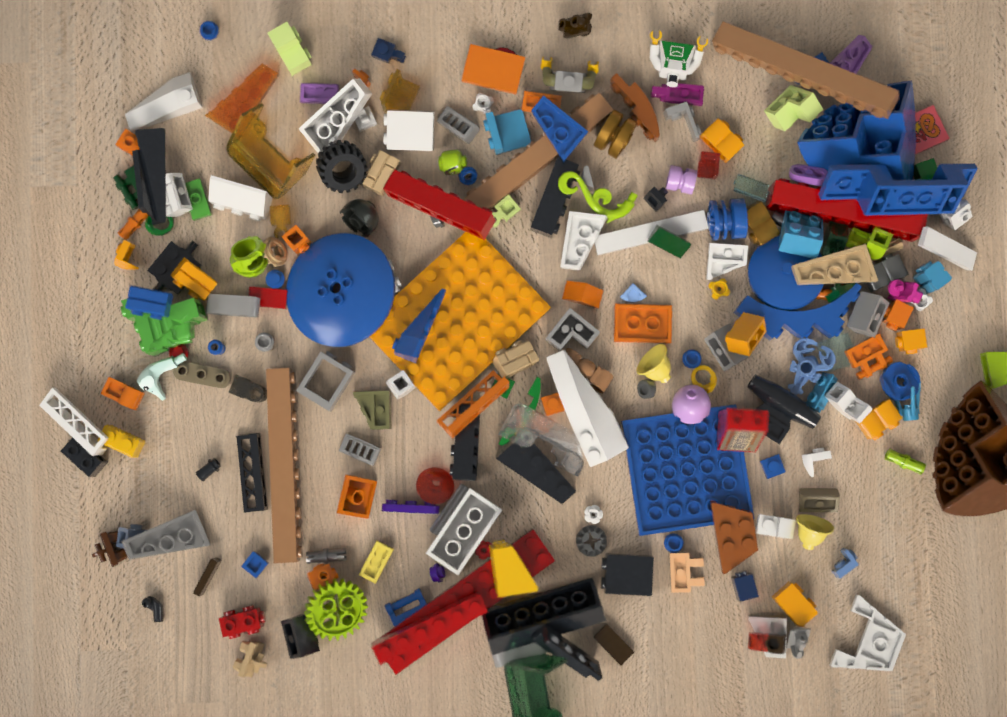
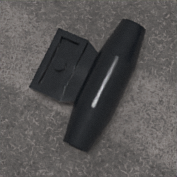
M755 374L747 386L749 390L764 402L756 407L755 410L768 411V428L765 436L779 445L790 430L791 420L814 429L821 419V416L804 400L775 382Z

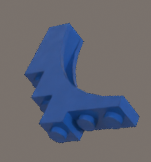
M856 283L848 292L831 303L807 311L774 309L761 304L750 296H746L733 313L738 317L743 312L765 317L767 332L764 334V337L768 340L774 337L777 339L784 331L782 327L798 339L807 338L814 330L812 326L828 338L837 337L844 329L842 325L845 322L839 316L843 317L849 310L848 304L851 301L855 302L860 296L858 291L862 286Z

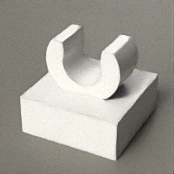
M369 106L363 108L355 119L360 132L377 125Z

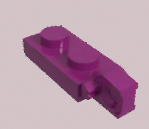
M666 83L662 84L661 87L652 86L650 97L660 98V101L664 103L681 104L687 102L688 105L702 106L704 86L678 83L676 87H669Z

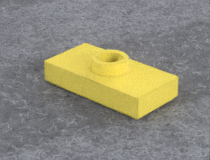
M377 540L359 575L376 584L394 548Z

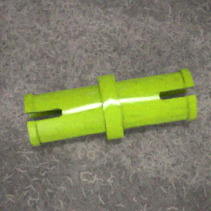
M890 448L884 457L885 460L899 465L900 468L912 470L920 475L926 467V463Z

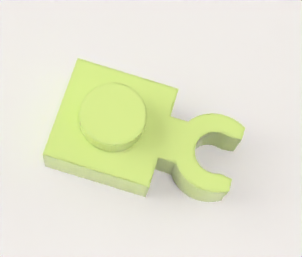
M509 194L494 206L497 212L492 214L497 221L494 223L493 228L499 226L502 218L507 222L521 210Z

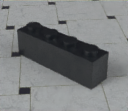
M557 157L532 222L531 231L552 238L553 234L557 235L561 225L558 223L559 217H564L567 206L564 204L566 199H571L572 194L567 195L559 190L558 179L567 171H573L580 175L581 171L578 170L579 164L568 160L563 162L560 157ZM569 178L567 186L571 188L573 181L577 182L576 179Z

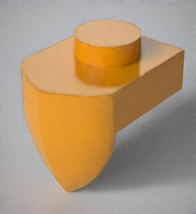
M123 240L118 245L115 266L128 270L139 269V267L128 263L135 249L134 244Z

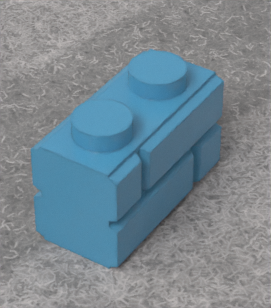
M929 261L915 270L917 274L914 275L913 279L918 285H921V289H925L926 294L939 290L951 281L952 277L947 271H944L945 268L940 261L935 263Z

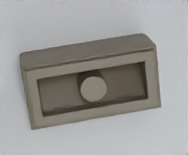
M799 489V512H838L840 502L838 489Z

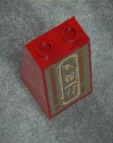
M728 408L719 411L717 450L756 453L767 433L768 411Z

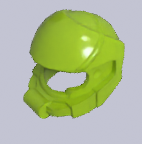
M249 236L239 240L231 248L230 264L233 271L243 277H257L264 272L268 265V259L263 258L265 256L266 244L259 237Z

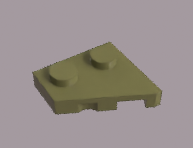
M391 391L353 392L363 415L367 418V423L371 430L392 429Z

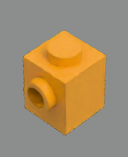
M925 328L896 333L895 345L899 348V352L906 351V355L918 353L919 349L928 348Z

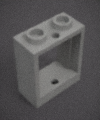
M327 351L326 354L319 353L296 391L331 412L355 372L352 371L353 367L344 361L340 364L335 361L337 357ZM323 359L346 372L345 377L330 401L306 388Z

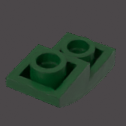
M856 283L834 284L835 286L831 288L832 292L825 297L830 303L848 292Z

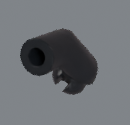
M152 596L144 598L142 606L153 611L154 622H163L162 603Z

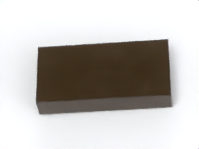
M218 558L210 559L193 594L199 597L204 595L222 560Z
M608 624L593 637L620 666L634 653Z

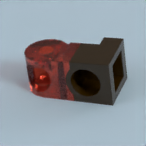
M748 633V649L778 654L785 653L786 634Z

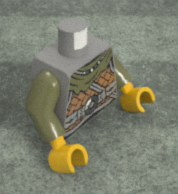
M542 57L540 68L543 73V82L546 86H550V90L585 93V90L593 88L596 74L599 72L598 61L594 65L591 64V61H588L587 74L552 71L553 58L550 57V61H547Z

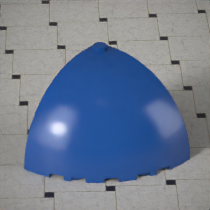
M912 80L887 84L888 87L899 91V100L888 119L884 117L877 118L867 110L860 111L847 102L839 106L832 105L823 111L824 115L815 118L812 121L813 125L810 128H805L798 140L800 152L808 166L823 168L828 171L830 165L885 164L893 180H912L916 150V117Z

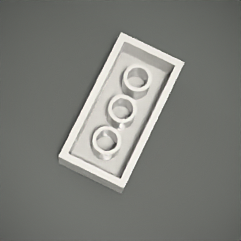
M469 488L426 554L456 575H459L502 509Z

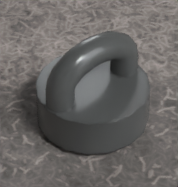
M651 379L641 380L637 386L639 396L643 399L653 398L656 393L655 382Z

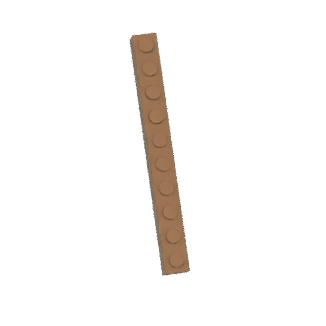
M722 22L712 40L715 51L722 55L726 53L737 61L743 60L748 62L754 68H763L771 75L778 74L783 76L786 81H795L806 89H815L823 96L830 95L838 102L852 104L860 111L867 110L877 118L884 117L888 119L899 100L898 90L726 22Z
M600 92L596 96L592 94L585 100L586 103L583 106H577L570 112V117L585 128L588 134L608 119L613 111V108ZM543 132L541 139L537 142L532 141L526 146L527 150L522 154L520 152L515 154L508 165H501L496 170L497 173L492 177L489 175L483 179L482 185L477 189L474 187L466 193L467 197L463 200L466 201L468 199L474 202L477 207H486L492 210L508 194L511 195L557 159L559 154Z
M291 368L266 369L273 562H299L300 558L303 557V548L299 546V538H302V528L298 526V519H301V507H298L297 499H300V488H297L300 472L299 468H296V461L299 460V451L295 449V441H298V431L295 430L294 422H297V411H294V403L297 401L296 391H293L296 375L295 372H292Z

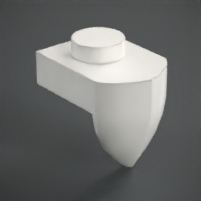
M817 448L812 449L813 453L802 455L803 464L811 477H814L813 461L832 458L831 451Z

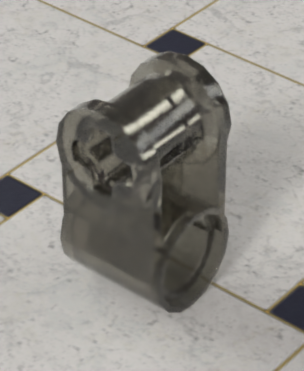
M235 375L229 389L230 394L258 403L264 402L267 399V389L247 378ZM258 391L261 394L260 397H257L254 392Z

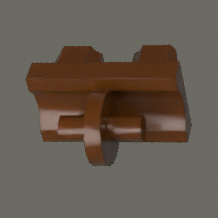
M118 531L100 533L105 549H102L100 543L95 544L97 552L92 554L93 558L99 556L101 563L107 560L104 554L107 553L112 567L117 566L119 562L127 558L124 548L113 551L112 544L117 543Z

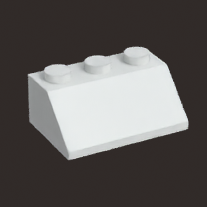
M212 175L210 177L208 201L213 205V208L224 211L225 208L232 210L231 213L238 216L247 214L250 215V219L256 221L261 219L267 220L273 198L267 191Z

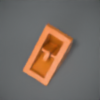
M567 281L562 299L599 309L604 290L588 283Z

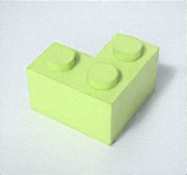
M285 22L267 33L292 76L311 66L309 59L312 57L307 48L302 49L300 45L302 40L294 26L290 27L288 22Z
M790 85L764 112L775 128L786 131L798 118L811 122L823 108L813 92Z

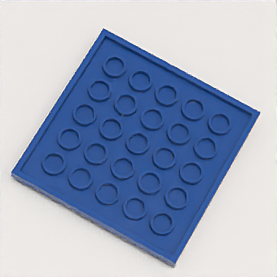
M736 404L713 407L710 409L709 416H706L702 422L696 424L683 423L673 413L621 421L623 435L629 446L626 449L639 536L714 525L710 501L751 511L754 519L744 452L717 450L718 413L727 408L737 409Z

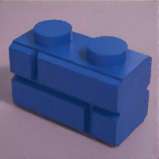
M131 285L125 307L131 310L133 315L143 316V313L150 314V318L162 320V317H169L173 294Z

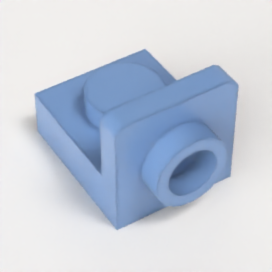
M842 548L840 550L847 560L844 561L843 559L834 565L835 569L832 570V573L836 578L841 579L859 565L856 561L858 558L851 549Z

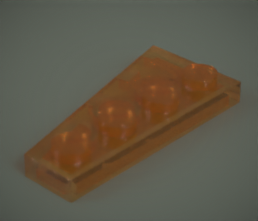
M262 63L244 79L240 86L235 87L228 97L224 100L222 99L217 104V107L211 112L209 111L205 115L206 118L238 137L279 74Z

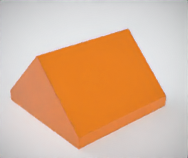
M345 475L336 513L369 519L377 481Z

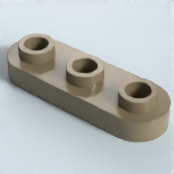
M182 362L173 369L174 376L181 381L216 388H225L231 382L230 373L220 368ZM184 367L186 372L181 374L180 369ZM201 371L204 372L203 378H199V372ZM219 375L223 376V380L221 382H218L217 377Z

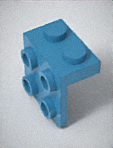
M519 109L494 116L493 112L485 113L486 120H483L485 131L490 133L491 138H488L490 149H494L495 155L524 148L531 143L522 110Z

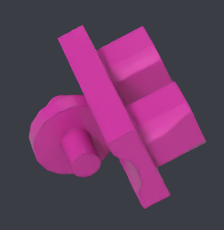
M895 279L888 285L890 293L888 299L891 301L897 299L906 303L911 301L919 303L923 293L917 290L919 285L915 282H902Z

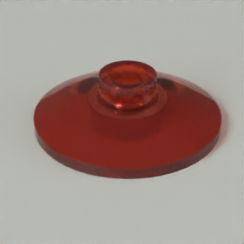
M432 467L420 473L416 481V490L424 501L431 504H441L452 496L454 481L451 475L444 469ZM433 481H438L439 485H434Z

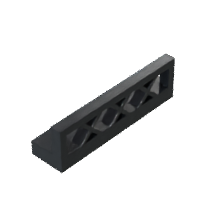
M259 433L236 436L244 513L268 510L261 436ZM243 439H250L249 452L242 448ZM248 456L252 459L251 471L244 467V461ZM250 475L254 479L253 490L246 486V480ZM251 495H254L256 499L255 508H248V499Z
M543 625L531 635L534 643L583 677L587 678L590 675L597 681L603 678L599 661L548 625Z

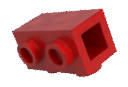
M254 605L243 607L242 612L235 613V610L223 612L224 616L218 618L222 637L229 636V639L241 637L240 633L248 632V635L260 632L259 629L266 622L264 611H261L260 607L254 608Z

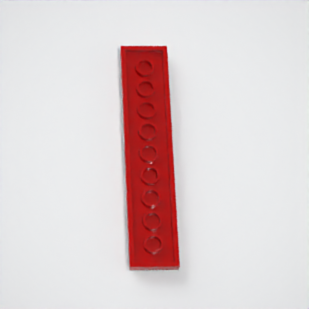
M531 529L510 544L531 577H534L555 562L534 529ZM491 559L378 639L476 591L479 592L486 609L495 605L506 596L498 597L495 592ZM471 621L387 661L388 665L397 675Z

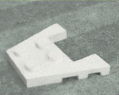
M856 594L850 611L867 617L868 622L855 656L835 649L829 666L834 668L892 671L906 634L861 596Z

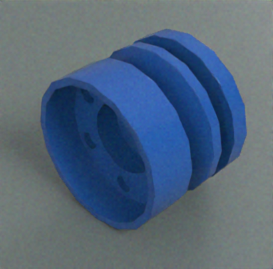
M744 198L730 199L728 208H726L723 199L719 200L718 205L716 200L709 201L707 224L713 241L719 239V234L721 239L725 240L728 231L732 239L747 237L748 216Z

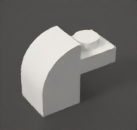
M404 370L386 382L396 399L406 396L416 388Z
M836 382L824 395L843 416L849 420L853 419L859 424L873 410L870 405L856 398L848 387L839 382Z
M758 514L755 533L793 539L796 520Z

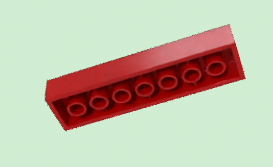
M779 178L768 188L765 207L769 211H778L783 214L786 210L796 211L800 214L823 218V223L850 229L854 227L872 233L874 228L877 227L893 234L892 238H900L909 242H914L920 238L923 227H926L928 214L864 215L857 199L820 200L818 194L821 187L811 188L806 183L793 184L790 183V180Z

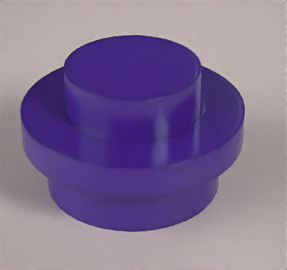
M436 563L430 567L429 571L432 581L440 583L443 582L445 577V570L443 566Z

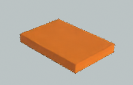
M470 44L461 81L517 95L525 57Z
M615 303L614 342L671 344L672 305Z

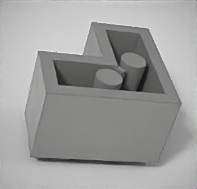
M569 308L545 340L558 351H561L573 337L587 349L599 335L600 331Z

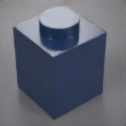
M744 570L736 572L735 576L731 577L736 599L739 602L759 597L752 573H747Z

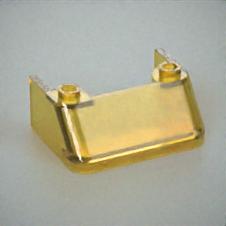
M260 103L241 114L227 143L226 150L228 155L255 182L267 191L272 198L279 199L306 174L316 155L312 153L302 160L294 158L289 162L264 138L267 129L265 123L258 118L264 107Z

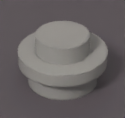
M260 333L255 338V346L258 350L267 352L273 348L274 339L269 333Z

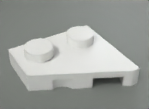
M709 243L706 280H711L719 275L747 265L748 245Z
M749 616V622L765 656L786 658V647L784 654L770 653L766 647V640L770 633L786 634L787 636V618Z

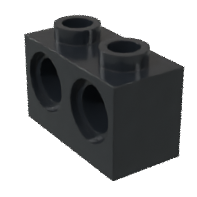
M73 437L60 451L88 477H96L108 463L101 455L92 456Z

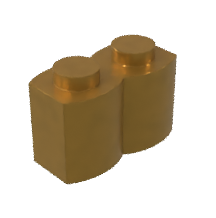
M756 201L747 207L748 237L753 244L762 246L780 234L778 227L762 201Z

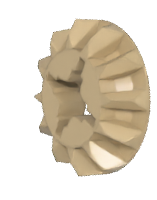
M275 237L266 238L263 242L266 244L265 256L263 258H267L268 264L272 263L274 267L285 264L287 261V250L284 244Z

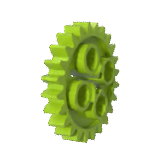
M335 578L332 584L326 581L325 587L319 584V591L312 590L314 597H307L311 603L305 604L306 609H308L304 611L307 617L305 620L309 624L310 630H313L316 636L320 634L321 639H324L327 635L329 641L332 640L333 636L339 641L340 635H343L346 639L348 632L353 635L352 629H360L358 623H364L365 621L362 616H367L364 609H367L368 605L365 603L367 599L363 591L359 589L357 584L353 585L351 580L346 583L343 578L339 583ZM345 597H349L348 600L342 602ZM330 600L327 604H323L324 601ZM349 615L347 619H343L344 616ZM326 618H330L329 621L323 622Z

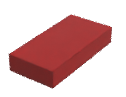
M249 286L248 296L259 297L260 307L287 308L288 290Z

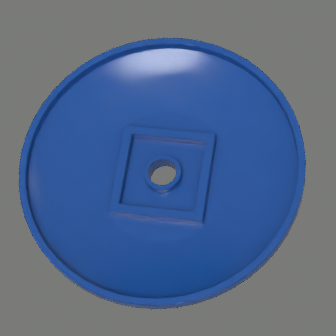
M338 233L318 239L309 245L310 248L299 255L289 273L286 290H288L286 302L289 314L296 327L314 342L330 347H346L357 344L374 334L389 315L395 296V278L392 266L384 252L377 245L359 235ZM339 283L341 286L340 291L334 293L333 286Z

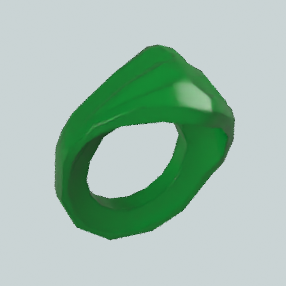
M148 216L145 228L152 235L163 236L172 230L173 218L167 217L169 226L166 229L159 230L153 227L151 217Z

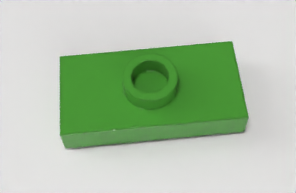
M201 179L185 183L193 208L190 211L192 220L195 221L211 216L212 213Z

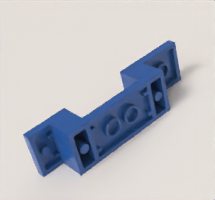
M975 163L939 164L932 180H893L885 164L830 165L818 195L820 200L857 199L864 215L954 214L978 168Z

